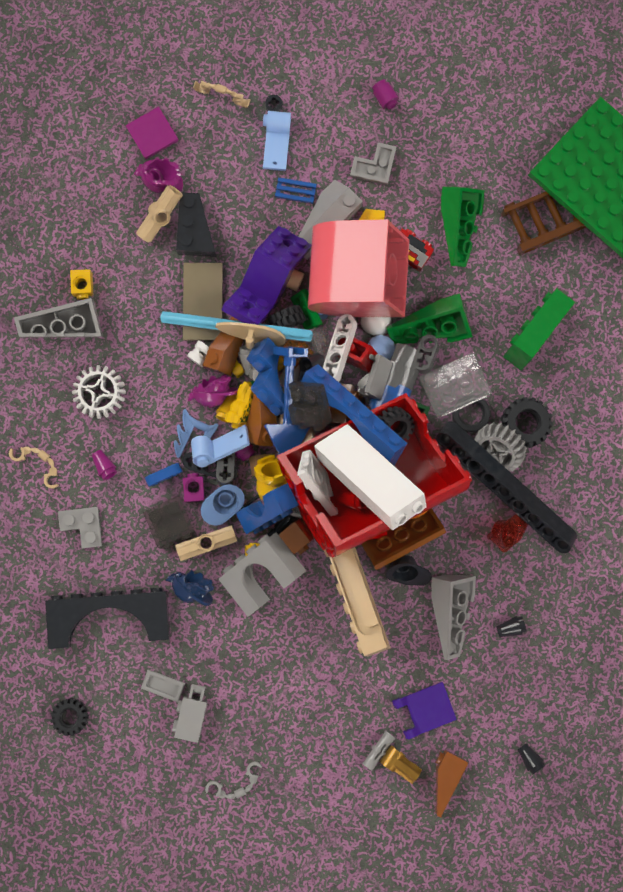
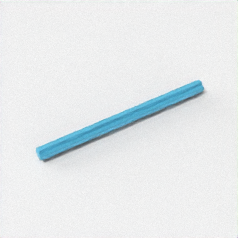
M163 311L160 316L162 323L218 330L215 326L219 322L242 323L236 320ZM260 324L261 326L280 331L289 340L311 342L313 337L311 330Z

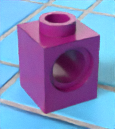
M199 473L187 474V478H183L185 503L205 501L204 477H199ZM193 482L199 484V490L196 493L189 491V485Z

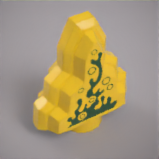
M244 381L239 386L236 399L231 403L229 412L225 416L226 422L231 423V427L235 429L247 424L254 394L250 390L252 383L249 381Z

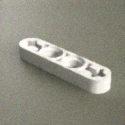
M344 314L338 319L323 365V369L331 376L333 374V378L338 382L341 379L357 329V322L350 314ZM341 338H346L344 344L337 345ZM340 355V360L332 363L333 357Z

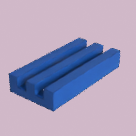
M278 177L275 198L313 204L316 184ZM281 184H288V185H294V186L312 188V191H311V190H305V189H299V188H293V187H287V186H281ZM280 190L311 196L310 198H306L301 196L280 193Z

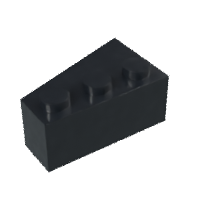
M181 192L183 196L179 200L177 254L216 257L200 194Z

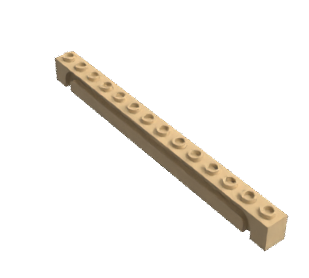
M295 384L293 389V398L297 391V386ZM293 406L292 423L311 425L302 441L304 443L314 438L315 433L309 416H304ZM284 413L280 415L281 417H278L280 424H283ZM354 547L339 556L330 557L332 563L330 570L333 576L337 577L338 584H336L339 594L344 597L345 603H343L346 614H350L352 620L350 627L353 634H357L359 652L369 657L390 649L389 641L356 548ZM325 549V550H324L325 555H326L327 557H330V556H328V554H327V552H326V549Z

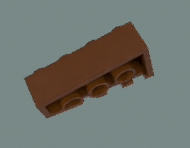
M302 518L295 521L279 534L280 538L294 555L297 553L302 555L309 549L308 544L314 540Z

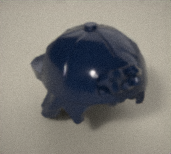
M193 570L187 574L177 572L176 574L169 575L166 581L172 583L173 592L181 601L185 603L197 601L204 606L212 604L213 597L209 592L214 589L213 582L204 578L203 573L194 574Z

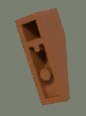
M231 317V319H230V320L239 321V320L235 319L234 317ZM221 331L210 345L203 366L218 373L231 376L238 352L240 351L239 348L244 339Z
M253 394L246 424L249 442L255 445L272 447L273 442L265 428V424H277L276 416Z
M446 749L443 753L440 752L435 761L437 763L435 813L440 818L468 765L467 760Z

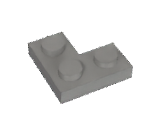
M378 142L374 160L355 156L350 177L388 185L396 146Z
M98 507L58 511L60 531L80 529L82 549L102 546Z

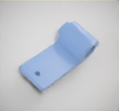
M268 111V114H264L263 126H266L263 169L286 171L291 124L290 112Z
M243 425L215 440H211L207 436L194 437L191 440L193 463L199 467H206L249 446L248 427Z

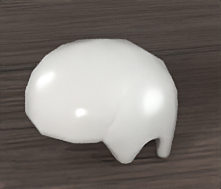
M361 317L360 322L366 333L376 336L387 334V326L391 325L392 320L390 317Z

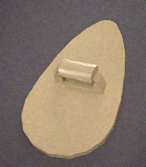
M219 322L215 326L224 333L244 339L248 349H252L254 343L268 337L276 346L284 345L286 341L285 335L280 331L266 326L238 322Z

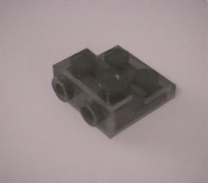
M296 381L288 384L293 401L288 406L292 425H298L299 429L313 427L314 431L325 429L333 419L324 384Z
M179 495L142 512L158 548L163 547L165 550L174 546V541L180 538L182 541L193 537L191 533L195 532Z

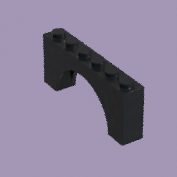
M161 587L150 588L151 592L143 593V589L130 590L131 594H123V591H111L109 596H103V592L91 593V597L84 598L83 594H71V599H63V595L51 596V600L45 601L48 649L71 647L72 635L79 622L88 614L103 608H117L133 614L144 625L149 641L169 640L171 638L168 593L163 591Z

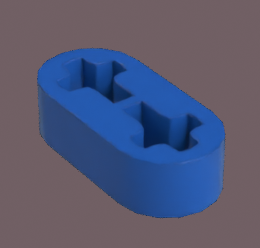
M176 463L146 476L145 480L148 487H151L179 475L183 471L180 464Z

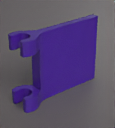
M443 682L392 701L396 709L407 706L414 725L413 728L403 731L405 738L408 740L457 720Z

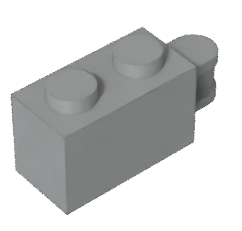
M192 684L189 697L184 696L183 700H179L176 712H180L178 720H174L172 732H175L174 738L199 742L208 701L203 700L206 687ZM193 693L201 694L200 699L192 698Z

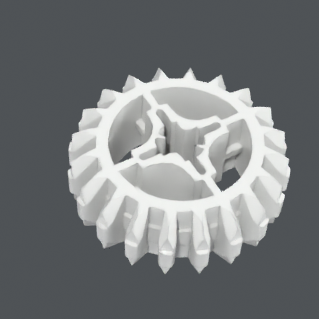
M97 365L95 372L93 367H89L90 373L88 374L83 370L82 374L84 377H76L80 383H73V386L78 388V390L72 391L73 395H78L73 401L80 402L76 407L78 409L83 408L82 413L84 415L89 412V417L93 418L96 413L97 418L101 419L102 413H104V416L107 418L109 417V410L113 414L116 413L113 409L114 406L119 409L122 407L117 402L118 400L125 401V398L120 396V394H126L124 389H120L125 384L124 382L117 383L120 381L121 376H115V370L109 372L107 366L104 367L102 372L100 365ZM100 377L95 385H86L91 379ZM107 378L114 385V393L107 391L105 388ZM99 387H101V390L105 394H99V397H97V394L94 393L92 390H96ZM84 391L92 394L91 406L84 399ZM105 398L112 399L107 405L97 408L101 400Z

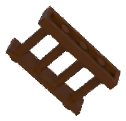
M546 191L517 204L511 202L504 206L501 213L502 217L510 215L521 239L517 247L519 256L586 228L574 215L573 222L569 224L563 222L552 196ZM545 200L556 224V229L550 232L548 229H545L534 205ZM526 207L539 232L537 234L538 237L533 239L528 237L517 211Z

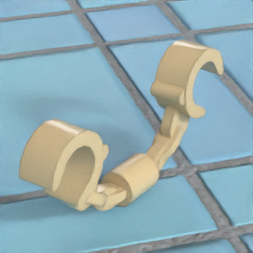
M197 81L194 83L193 89L197 92L209 94L210 89L213 88L216 92L230 94L233 97L232 102L245 108L249 106L250 99H243V94H237L226 86L210 84L201 81L200 84Z
M21 447L22 455L19 458H15L13 456V449H10V458L17 462L26 460L25 456L31 451L39 453L38 457L45 462L48 460L51 466L49 473L44 474V484L51 489L59 486V484H48L50 476H58L57 468L54 467V461L49 458V454L38 448Z

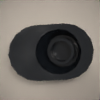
M404 555L391 562L390 568L386 572V577L389 580L404 585L424 586L432 579L430 571L418 566L415 559L409 555Z

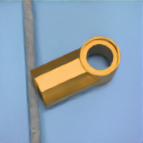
M392 745L386 751L385 756L379 761L390 771L398 773L411 784L417 780L422 771L419 766L408 760L402 752L396 750Z

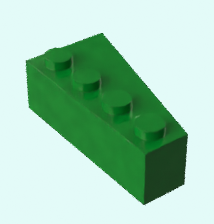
M558 288L553 293L548 292L542 299V302H544L542 307L538 305L531 313L533 316L532 320L529 321L527 319L520 328L523 331L520 335L515 334L509 342L512 344L511 347L503 355L507 361L520 371L533 359L575 303Z

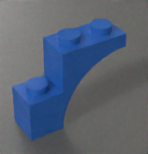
M268 337L255 343L247 357L248 362L259 372L250 390L275 416L284 413V393L278 378L279 355L273 354V346L276 345Z

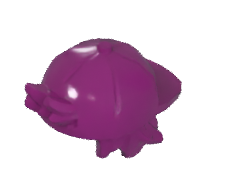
M155 158L154 160L146 161L144 164H139L134 172V175L141 176L143 184L155 193L163 192L167 185L175 187L180 192L183 188L182 173L179 172V165L175 162H170L168 158Z
M224 374L216 378L213 375L210 376L208 381L202 379V383H199L198 387L195 386L192 389V392L188 394V401L195 399L202 406L212 408L221 405L225 401L226 395L237 394L238 388L229 387L230 376Z

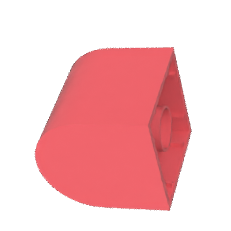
M388 219L329 221L313 226L308 309L333 316L350 314L353 317H405L409 239Z

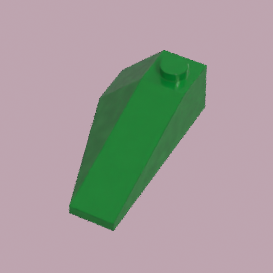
M442 187L441 212L451 266H467L472 249V242L469 239L473 232L476 233L478 229L474 222L477 215H482L485 190L465 187Z
M460 293L442 298L387 326L390 339L394 341V344L417 343L425 335L447 338V342H457L473 337Z

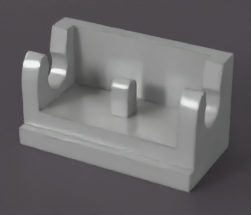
M370 354L369 359L374 362L365 390L359 388L358 392L364 395V397L381 400L393 362L382 355L376 354L375 357Z

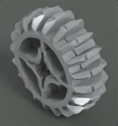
M494 422L490 425L487 424L478 431L474 438L508 471L513 472L521 466L526 457L527 447L524 446L525 441L521 440L520 434L515 433L516 429H509V425L504 427L502 423L496 425Z

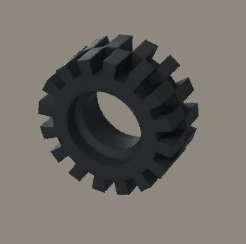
M294 305L271 315L268 321L270 325L294 328L304 323L306 318L301 306Z
M394 406L393 409L389 407L387 408L388 412L383 410L382 413L384 415H379L378 418L390 428L395 422L400 421L399 426L394 432L403 440L405 438L409 440L411 437L408 435L414 432L411 428H415L413 418L401 407Z
M73 698L64 699L57 703L53 708V712H51V723L54 725V730L57 729L58 733H62L64 736H73L81 732L87 725L89 718L88 709L84 706L85 704ZM72 709L77 713L78 718L75 724L69 725L63 721L62 716L65 710Z

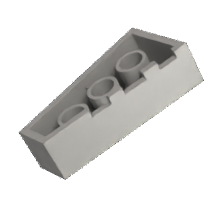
M92 298L14 317L18 335L21 338L103 337L96 306Z

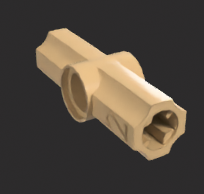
M167 185L157 202H153L149 206V214L136 234L144 241L152 242L160 228L170 222V213L183 196L182 193L175 187Z
M232 525L176 544L175 546L180 561L235 543L237 538ZM204 538H210L212 541V545L208 549H204L201 546V541Z

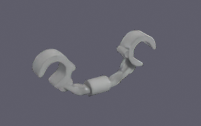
M256 761L249 763L246 775L250 776V784L245 789L242 787L235 790V794H226L222 790L223 784L215 780L207 783L205 791L208 793L209 786L215 784L218 787L216 797H226L228 799L236 797L238 799L252 789L253 784L257 782L259 777L250 772L251 766L257 765L262 768V765Z

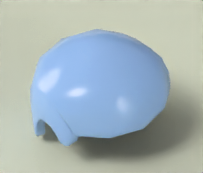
M385 335L372 337L368 344L379 355L391 361L395 350L394 341Z

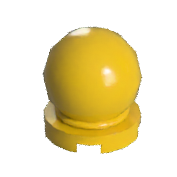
M275 455L265 456L257 461V466L254 467V474L257 479L256 490L263 501L262 496L287 484L285 476L281 473Z

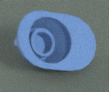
M231 484L217 488L202 503L201 516L204 521L215 526L228 521L243 507L245 499L242 490Z

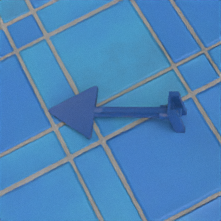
M273 346L274 355L284 356L283 424H265V428L278 454H282L300 445L311 427L310 424L292 423L294 366H296V358L308 357V348Z

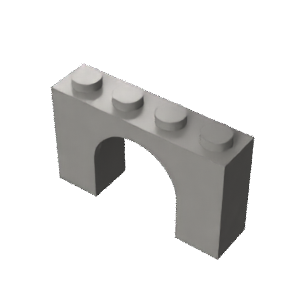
M277 533L270 537L267 534L258 541L260 544L258 547L255 544L246 551L248 555L245 557L243 554L234 561L236 565L230 564L223 570L224 575L219 578V581L247 617L270 600L254 578L253 564H260L266 567L283 589L306 572L305 568Z

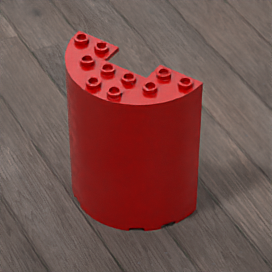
M405 393L371 410L378 417L379 415H384L382 413L383 410L388 412L387 408L391 407L393 409L394 406H397L398 408H403L414 420L415 428H411L414 432L408 435L411 437L409 440L404 439L407 445L394 467L424 493L426 508L421 513L468 490L472 481L470 473L467 470H463L456 455L453 456L449 450H446L445 453L441 452L438 442L429 436L427 416L418 410L414 399H410ZM352 420L277 455L281 473L285 476V480L297 500L299 514L322 550L326 549L328 556L332 558L390 530L368 507L358 511L344 505H339L337 503L338 493L351 491L323 464L322 466L327 471L334 495L330 497V501L338 510L336 515H329L321 503L314 499L312 492L305 488L303 481L298 476L297 472L302 452L311 450L317 458L314 445L348 424L362 437ZM400 421L395 422L391 426L393 431L399 426Z

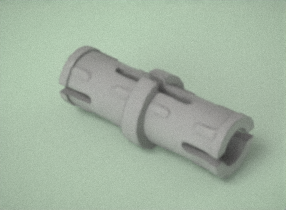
M384 731L376 745L373 744L371 747L372 751L362 764L373 771L396 738L387 731Z

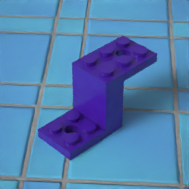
M278 226L255 250L240 287L223 304L221 310L242 323L260 325L280 302L294 268L310 251L312 245L305 239L292 234L288 229Z

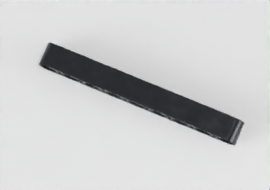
M452 421L446 422L436 436L437 442L445 450H449L453 456L456 455L460 463L553 548L560 553H569L577 539V533L458 424Z

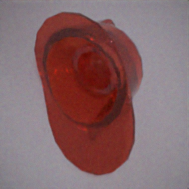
M515 514L508 520L496 521L487 538L497 545L501 552H507L522 539L528 524Z

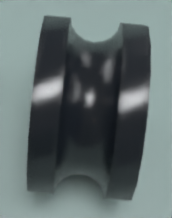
M278 95L268 96L265 101L266 110L281 111L282 99ZM272 100H276V103L279 102L275 109L272 108V105H268L272 103Z

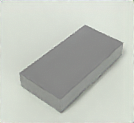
M148 669L141 689L179 702L185 683Z

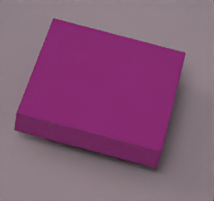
M159 106L125 125L145 160L179 141Z

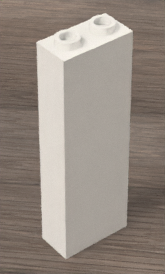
M348 424L314 445L317 459L391 530L403 525L407 520L421 513L426 508L424 493Z

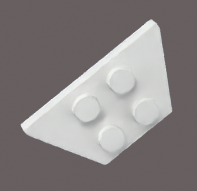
M311 450L302 452L297 472L298 476L303 481L305 488L312 492L314 499L321 503L330 516L338 514L337 508L330 501V497L334 495L327 471Z

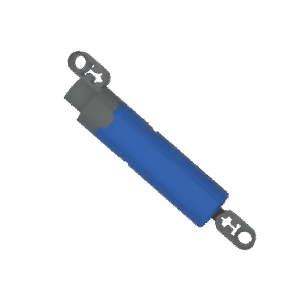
M425 335L422 337L418 349L400 343L396 344L391 358L393 364L382 399L370 398L368 406L371 407V410L405 393L410 398L418 374H428L433 368L439 352V343L435 336ZM427 342L435 343L432 349L425 348ZM425 359L427 365L420 367L419 362L423 363Z

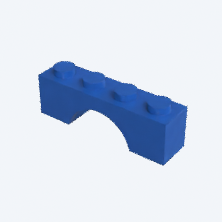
M288 483L262 496L264 505L258 501L236 513L246 534L252 531L254 534H257L293 513L292 509L297 507L298 503Z

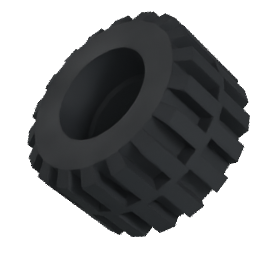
M523 397L522 399L515 400L503 411L500 419L504 427L509 425V429H516L515 433L521 435V440L525 441L524 446L529 448L545 441L551 433V426H553V421H551L552 414H549L547 411L549 408L547 406L544 407L541 400L536 401V398L533 397L530 399ZM529 412L535 417L537 428L533 433L524 434L517 428L516 417L519 413Z

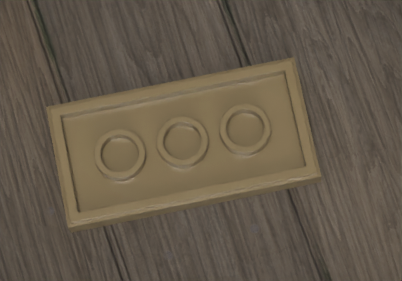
M184 263L183 314L222 319L223 263ZM183 326V341H214L221 331Z

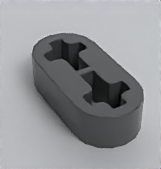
M235 453L228 455L232 457L228 458V464H224V458L217 461L216 480L222 486L231 484L234 480ZM223 469H227V475L231 476L227 477V480H223V477L220 476L223 475Z

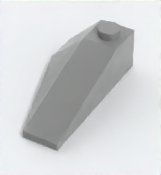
M334 180L321 192L298 237L305 239L312 245L313 226L323 222L349 220L362 207L363 201L349 187ZM311 249L304 257L306 260L311 257Z
M441 575L432 577L431 598L444 660L460 657L466 634L462 630V626L470 618V613H466L468 602L474 601L476 576Z

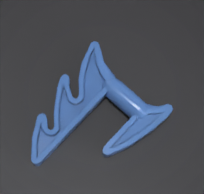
M184 409L182 420L185 432L178 424L177 433L180 445L176 440L174 441L177 458L181 457L194 427L204 431L203 436L211 438L217 430L218 424L207 425L190 416L187 410Z

